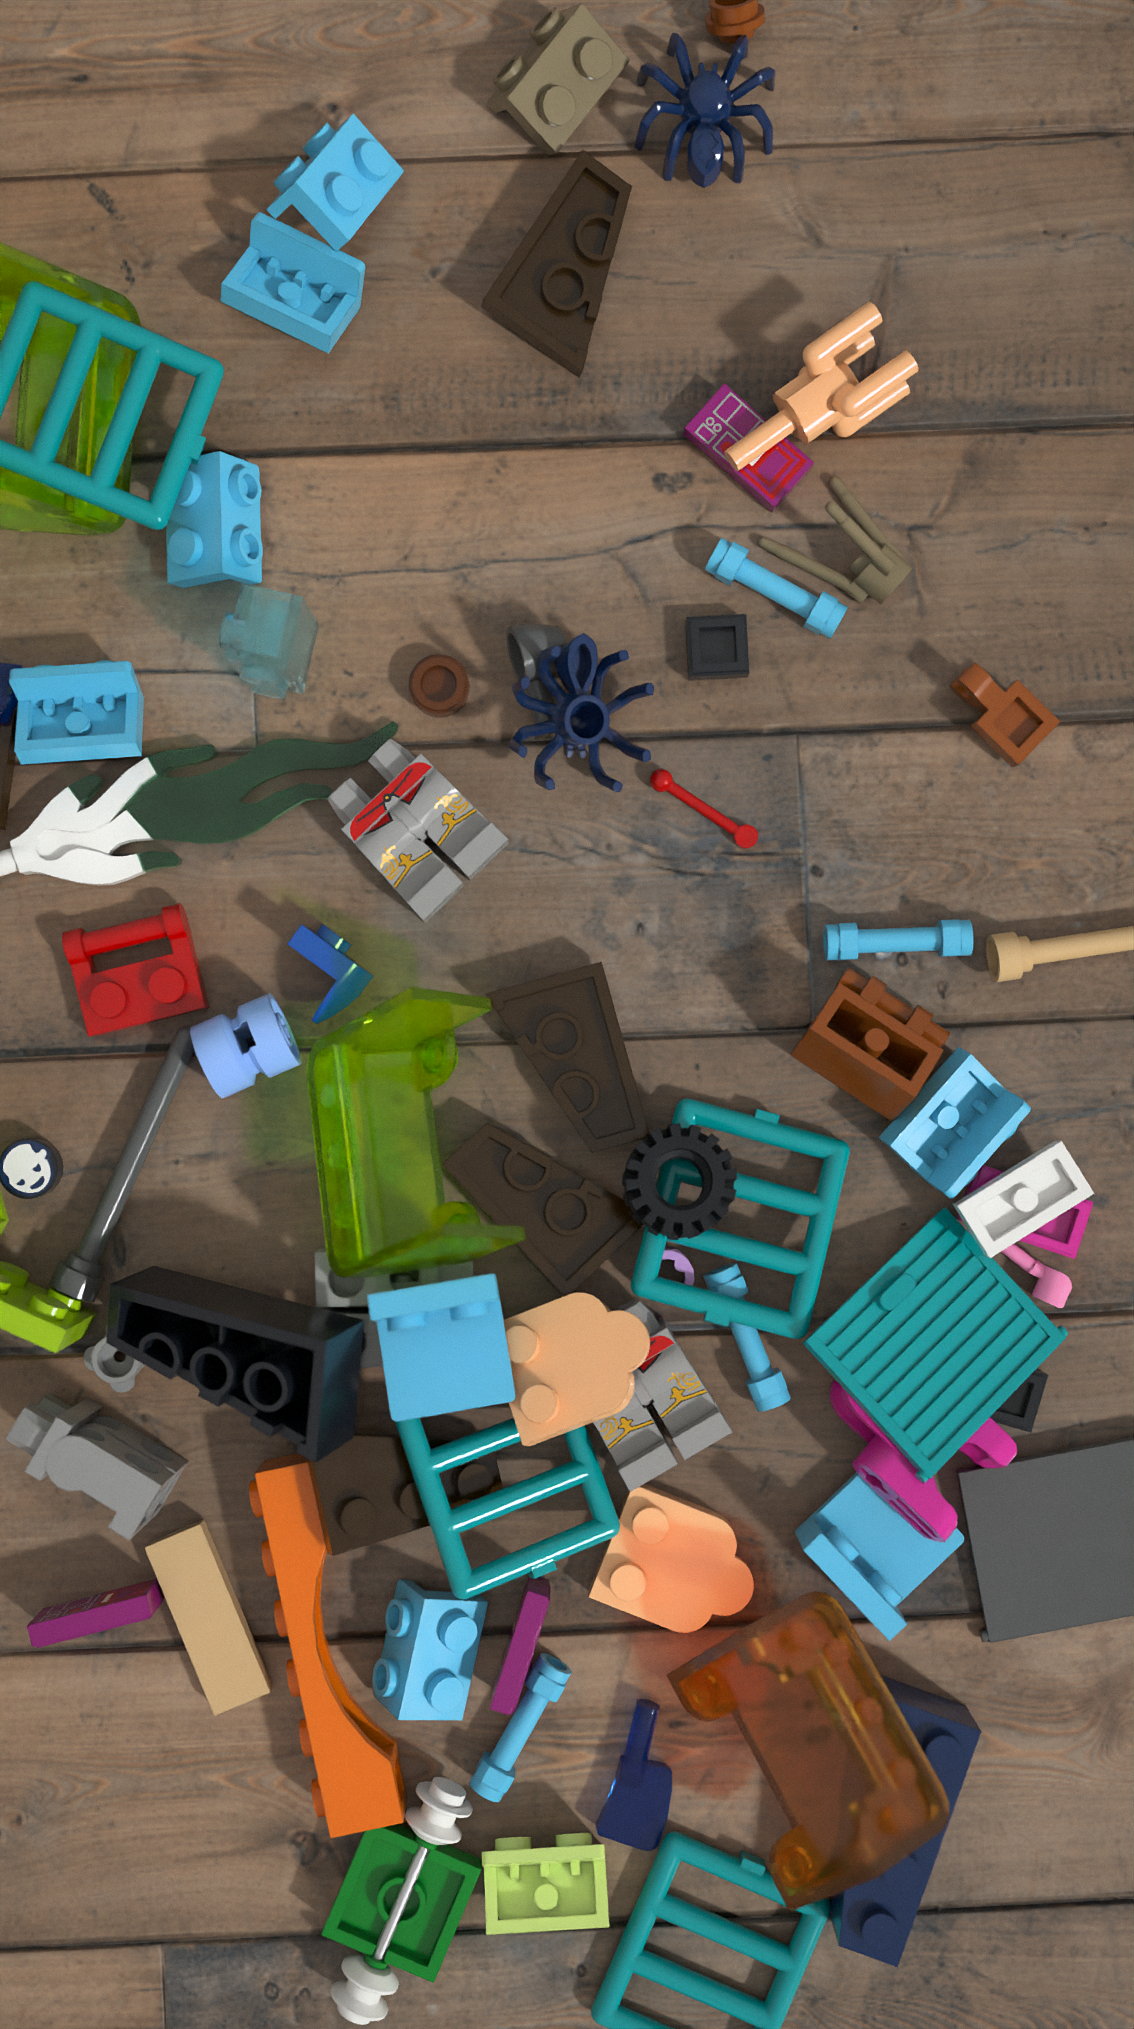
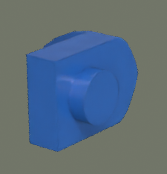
M301 924L287 943L336 979V982L323 999L311 1020L316 1024L331 1018L349 1006L360 996L374 977L368 970L346 955L352 944L324 924L319 927L317 932Z

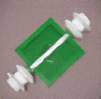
M434 1777L432 1782L423 1781L417 1784L416 1793L423 1801L421 1807H410L405 1813V1819L412 1829L401 1824H395L363 1831L324 1923L322 1936L364 1953L348 1955L343 1959L341 1968L348 1980L336 1981L330 1991L333 2000L337 2004L339 2013L353 2023L365 2025L370 2021H379L386 2017L388 2005L381 1995H391L397 1991L399 1986L398 1978L388 1964L434 1983L482 1870L481 1858L448 1845L459 1842L462 1837L461 1829L454 1823L456 1818L469 1817L473 1811L471 1803L465 1798V1789L448 1778Z

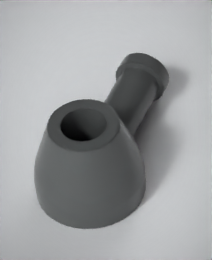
M531 623L508 627L506 631L508 653L517 680L519 681L523 677L529 676L530 686L525 689L526 694L553 704L550 691L540 679L538 659L541 651L552 646L562 648L566 644L562 631L558 626ZM556 659L550 661L549 669L551 674L556 671ZM530 710L534 724L551 720L552 716ZM555 732L547 733V734H543V735H538V736H534V737H535V738H539V737H542V736H546V735L553 734V733H555Z

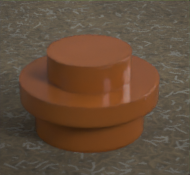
M709 0L710 12L705 16L708 33L719 36V40L723 43H736L740 36L747 35L748 39L754 36V30L765 22V9L763 5L758 3V0Z

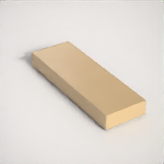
M200 1520L149 1542L144 1547L214 1716L270 1693L273 1683L205 1520Z

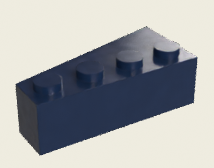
M853 1665L851 1682L853 1694L851 1714L848 1716L847 1755L845 1775L841 1783V1814L839 1834H836L830 1894L831 1911L829 1915L840 1947L898 1967L981 1730L965 1705Z

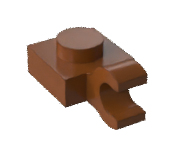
M973 663L970 668H965L949 685L962 700L982 712L970 727L1011 767L1018 766L1060 723L1018 679L1010 683L1003 691L977 663Z

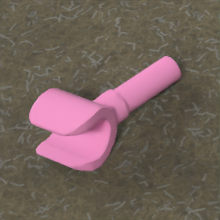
M1015 1243L1001 1251L1027 1273L1038 1277L1031 1294L1032 1296L1058 1308L1064 1307L1072 1289V1283L1068 1276L1042 1264L1039 1260H1035Z

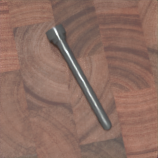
M184 1026L177 1030L77 1252L70 1251L67 1260H59L49 1284L64 1294L88 1302H95L105 1280L100 1275L104 1264L99 1261L195 1051L191 1040L190 1026Z

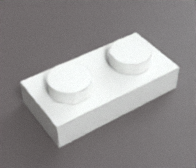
M1055 1140L953 1203V1206L983 1254L991 1258L1093 1195L1094 1192L1063 1142Z

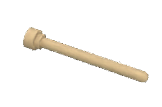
M1134 926L1030 941L1027 936L1018 937L1013 931L988 935L985 942L988 971L994 982L1021 979L1023 972L1032 971L1035 964L1134 950Z

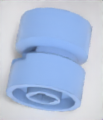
M271 993L238 1006L236 1018L231 1019L224 1014H220L190 1027L191 1040L197 1058L209 1083L221 1099L255 1085L256 1074L260 1072L271 1078L302 1064L299 1048L282 1009ZM253 1037L256 1045L249 1049L246 1039Z

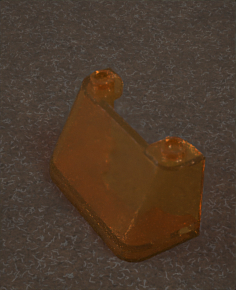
M814 1591L797 1598L742 1628L667 1674L681 1704L697 1720L711 1722L722 1718L730 1712L732 1713L786 1815L792 1829L779 1836L772 1844L769 1853V1870L789 1912L875 1879L935 1837L947 1825L949 1803L942 1784L844 1609L836 1599L827 1593Z

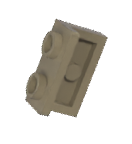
M583 3L561 11L553 7L541 17L530 32V36L535 41L522 57L516 54L498 71L493 79V83L498 88L486 103L494 113L507 110L547 156L558 153L630 61Z

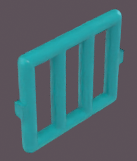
M38 281L26 282L21 289L0 344V419L41 312L43 311L78 327L31 450H25L0 439V466L153 530L163 529L168 524L190 463L198 464L205 446L206 437L201 436L224 376L223 365L215 358ZM101 337L131 349L137 352L91 475L88 476L56 463L54 460ZM160 363H163L196 377L152 495L148 501L114 487Z
M691 1098L680 1100L676 1105L672 1124L680 1123L681 1128L699 1125L824 1159L815 1194L737 1173L738 1179L734 1182V1189L737 1190L735 1197L810 1217L802 1252L714 1228H710L699 1236L690 1239L683 1237L678 1240H670L662 1234L657 1236L647 1231L648 1227L645 1226L631 1280L632 1292L641 1298L704 1314L703 1322L725 1328L729 1326V1322L792 1339L805 1337L812 1318L849 1160L850 1147L847 1142L842 1139L779 1123L780 1115L756 1109L754 1114L750 1115ZM672 1159L661 1165L656 1188L660 1196L668 1203L676 1205L681 1183L702 1188L700 1172L692 1163L683 1159ZM666 1242L680 1244L796 1276L788 1312L658 1277Z
M514 1417L433 1449H430L420 1418L395 1421L452 1592L457 1598H471L525 1574H528L529 1578L536 1579L557 1570L556 1561L609 1540L619 1533L620 1522L586 1425L563 1434L572 1461L451 1509L439 1473L520 1442L521 1439ZM581 1484L593 1519L471 1569L459 1533Z
M678 1831L667 1833L591 2007L593 2020L608 2029H675L620 2005L631 1976L634 1973L754 2025L753 2029H781L830 1914L831 1904L829 1899L821 1893L765 1870L764 1859L742 1850L738 1858ZM680 1862H685L802 1913L789 1946L667 1893ZM659 1917L778 1969L766 2000H760L643 1949L656 1918Z

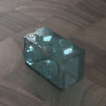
M241 583L235 612H227L223 618L219 645L220 649L226 650L225 658L240 674L239 678L251 683L250 690L252 692L268 697L285 699L287 690L304 694L319 624L302 596Z

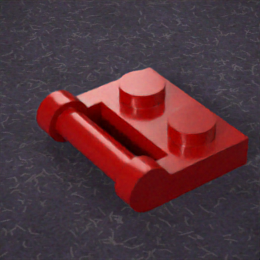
M181 903L162 907V914L86 933L82 928L62 933L63 949L71 965L88 1037H95L209 1008L189 922ZM168 937L170 940L173 954L96 972L93 955Z

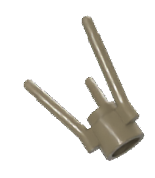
M832 476L829 479V485L855 521L834 501H828L825 505V510L862 550V553L849 567L857 575L854 580L768 537L762 536L758 539V545L762 549L846 591L859 604L868 595L879 604L883 603L913 568L901 558L903 553L888 541L854 495L837 476Z

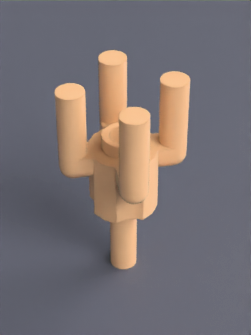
M869 301L805 347L802 355L805 366L799 371L795 379L773 394V401L779 412L724 451L728 462L735 471L741 470L791 433L805 445L830 427L833 428V431L839 437H849L910 393L909 386L905 380L918 372V366L913 356L906 350L860 383L848 366L875 346V341L870 331L882 323V317L872 302Z

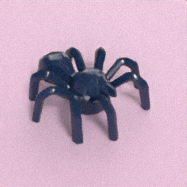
M672 33L666 54L670 57H674L676 54L685 84L684 89L658 66L652 63H645L640 67L637 76L638 86L645 85L648 78L652 77L675 98L680 100L679 103L654 102L640 120L635 140V148L642 151L650 124L660 113L681 115L682 121L673 129L665 154L662 171L665 181L673 179L676 158L682 139L689 132L692 134L688 142L689 176L696 185L702 188L714 183L722 168L725 145L720 132L723 131L730 138L733 150V182L741 183L744 175V145L741 132L728 120L730 116H754L763 129L765 155L773 152V125L764 109L758 104L734 105V101L740 99L763 82L766 83V88L769 91H773L775 87V70L771 67H765L736 88L729 89L741 60L748 55L749 41L747 35L740 36L737 39L722 77L717 74V63H714L712 70L708 71L705 70L702 62L699 63L698 75L694 78L685 42L679 34Z
M583 633L570 640L562 648L552 646L541 651L538 659L539 676L556 699V705L530 697L524 692L530 686L529 676L523 677L512 685L513 694L522 707L552 716L549 721L521 727L510 741L509 748L520 757L525 758L527 748L522 744L525 739L555 732L554 738L539 753L535 760L534 779L539 786L547 790L555 789L553 779L545 774V766L562 745L564 755L571 758L574 748L577 756L584 758L586 756L585 745H588L589 766L596 781L615 792H620L623 784L606 775L600 764L599 740L605 737L625 755L637 760L648 762L651 759L650 750L630 743L617 731L609 727V715L635 699L653 695L654 685L652 683H645L628 688L607 704L600 700L605 675L611 666L629 659L627 650L607 655L597 666L596 644L591 637ZM556 659L555 666L558 676L569 692L568 694L564 692L551 675L549 666L550 661ZM592 684L591 695H588V690Z

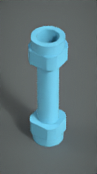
M724 538L720 539L705 567V571L715 575L714 578L731 586L735 579L807 619L803 627L831 639L848 606L840 603L839 599L825 591H822L818 598L747 559L746 557L749 552L747 548L734 541L731 543Z
M939 920L936 923V927L858 929L857 923L825 924L823 930L825 960L858 959V953L937 951L938 957L970 956L973 951L972 923L970 920Z
M737 1263L721 1266L703 1276L710 1291L745 1300L743 1295L749 1292ZM729 1322L750 1378L745 1383L757 1411L771 1410L788 1402L791 1397L782 1372L779 1368H772L757 1329Z
M540 1653L525 1678V1685L528 1689L492 1753L485 1751L475 1767V1772L469 1784L476 1793L485 1799L500 1802L504 1793H507L515 1778L516 1769L513 1765L549 1701L557 1702L566 1687V1682L572 1671L558 1658L547 1653Z

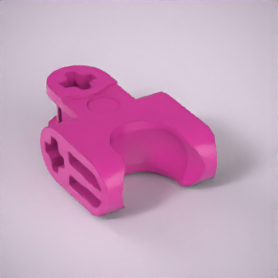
M834 1379L831 1383L829 1395L832 1408L843 1422L868 1443L852 1462L855 1471L919 1534L926 1539L945 1543L956 1529L958 1515L953 1506L939 1493L934 1476L924 1484L915 1477V1474L918 1472L917 1469ZM990 1417L959 1449L975 1464L983 1468L1007 1467L1017 1454V1446L1014 1440Z

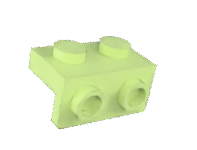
M592 1833L556 1835V1847L533 1849L531 1848V1837L495 1839V1851L482 1852L486 1935L609 1928L604 1844L592 1845Z

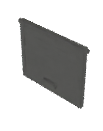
M1134 1436L1016 1458L1007 1467L1003 1468L974 1466L956 1470L985 1629L980 1630L982 1642H999L1134 1616Z

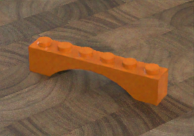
M297 1453L264 1460L255 1472L256 1480L249 1483V1496L255 1517H264L268 1540L262 1541L261 1550L266 1575L268 1577L276 1576L280 1599L274 1602L275 1623L279 1636L289 1637L293 1659L287 1660V1680L292 1697L301 1696L305 1719H300L299 1736L304 1756L306 1758L314 1757L318 1777L312 1780V1800L315 1813L318 1818L326 1816L330 1838L403 1823L408 1795L396 1739L376 1724L350 1694L334 1664L324 1632L321 1588L327 1550L307 1458Z

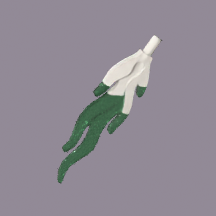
M391 722L369 737L349 744L321 743L297 738L274 739L251 750L234 763L193 777H167V775L174 769L198 765L212 760L218 755V750L213 745L163 751L144 758L126 770L92 806L85 809L84 807L91 797L102 787L103 780L94 774L83 777L54 797L24 833L9 841L11 848L0 851V877L19 871L24 875L44 874L75 883L102 886L115 885L157 869L178 867L182 864V859L174 853L148 851L128 856H113L112 854L120 846L137 841L160 840L203 845L224 844L246 838L305 801L328 799L333 793L332 789L327 785L301 783L276 792L256 803L247 804L240 802L253 789L287 773L303 770L354 767L370 759L389 739H393L399 727L397 723Z

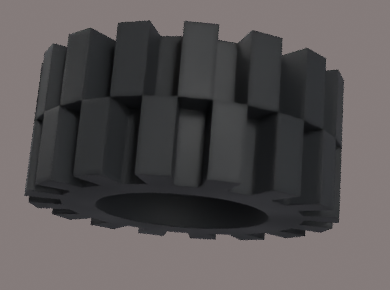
M679 1123L670 1124L668 1128L663 1130L658 1128L650 1132L643 1141L641 1140L625 1164V1172L622 1175L626 1206L629 1205L633 1211L632 1217L638 1224L642 1222L648 1227L647 1231L655 1236L662 1234L670 1240H678L683 1237L690 1239L699 1236L718 1223L729 1211L730 1203L734 1201L737 1191L734 1189V1182L738 1178L736 1168L732 1169L730 1160L733 1157L728 1148L725 1150L721 1149L717 1144L720 1139L713 1133L709 1136L701 1133L702 1127L690 1125L689 1128H681ZM672 1159H683L692 1163L698 1169L702 1178V1190L697 1200L688 1205L677 1206L668 1203L660 1196L656 1188L655 1178L657 1170L663 1163Z

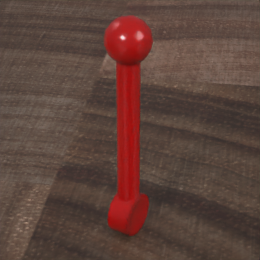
M657 769L651 774L650 785L655 791L669 792L733 835V840L739 848L749 849L757 843L758 833L753 826H739L675 783L672 774L668 770Z

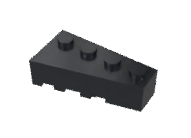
M157 1266L149 1267L110 1284L106 1343L170 1380L179 1376L196 1386L200 1390L198 1396L219 1407L226 1403L252 1418L250 1426L267 1436L272 1437L278 1433L299 1445L297 1453L314 1463H317L354 1437L364 1330L363 1319Z

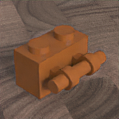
M848 967L836 984V988L820 1008L792 1051L791 1056L892 1122L916 1098L944 1050L941 1047L948 1039L950 1032L931 1020L933 1014L920 1005L913 1009L885 990L887 984L874 975L867 979Z

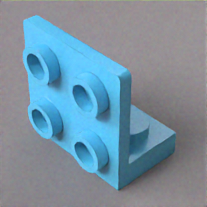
M495 1273L367 1295L371 1321L377 1322L392 1420L396 1422L508 1403L515 1399L513 1375Z
M857 1472L794 1531L806 1554L889 1641L907 1625L897 1605L964 1542V1535L957 1527L945 1543L926 1539L882 1499Z

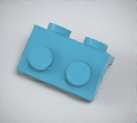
M354 114L346 119L336 130L326 122L302 148L309 159L304 163L297 156L273 182L280 193L266 209L276 219L293 204L336 252L352 238L404 172L400 165Z
M258 212L251 221L249 247L221 283L220 302L329 354L360 309L366 267L361 260L340 250L336 252L330 245Z
M221 451L201 455L197 465L190 463L172 514L166 525L168 584L186 588L227 579L248 585L261 583L263 556L260 517L261 484L259 468L256 464Z
M101 660L88 664L38 665L32 668L10 670L9 683L18 700L14 752L21 765L142 756L144 696L130 662Z
M958 1047L922 1087L916 1098L893 1120L878 1138L919 1177L951 1199L976 1177L978 1170L998 1147L1015 1133L1020 1122L1030 1112L1031 1107L1023 1099L1006 1090L972 1054Z
M398 1580L394 1599L390 1601L386 1610L385 1622L387 1632L381 1658L376 1662L372 1676L374 1697L397 1720L463 1719L488 1601L478 1594L468 1599H459L453 1592L425 1591L412 1580Z

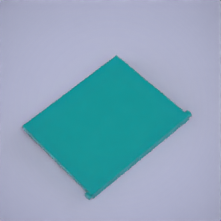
M943 1207L829 1316L803 1344L917 1469L918 1472L915 1474V1477L924 1484L934 1476L1066 1339L1068 1331L1063 1326L1056 1327L992 1257L988 1258L983 1254L973 1236L946 1207Z

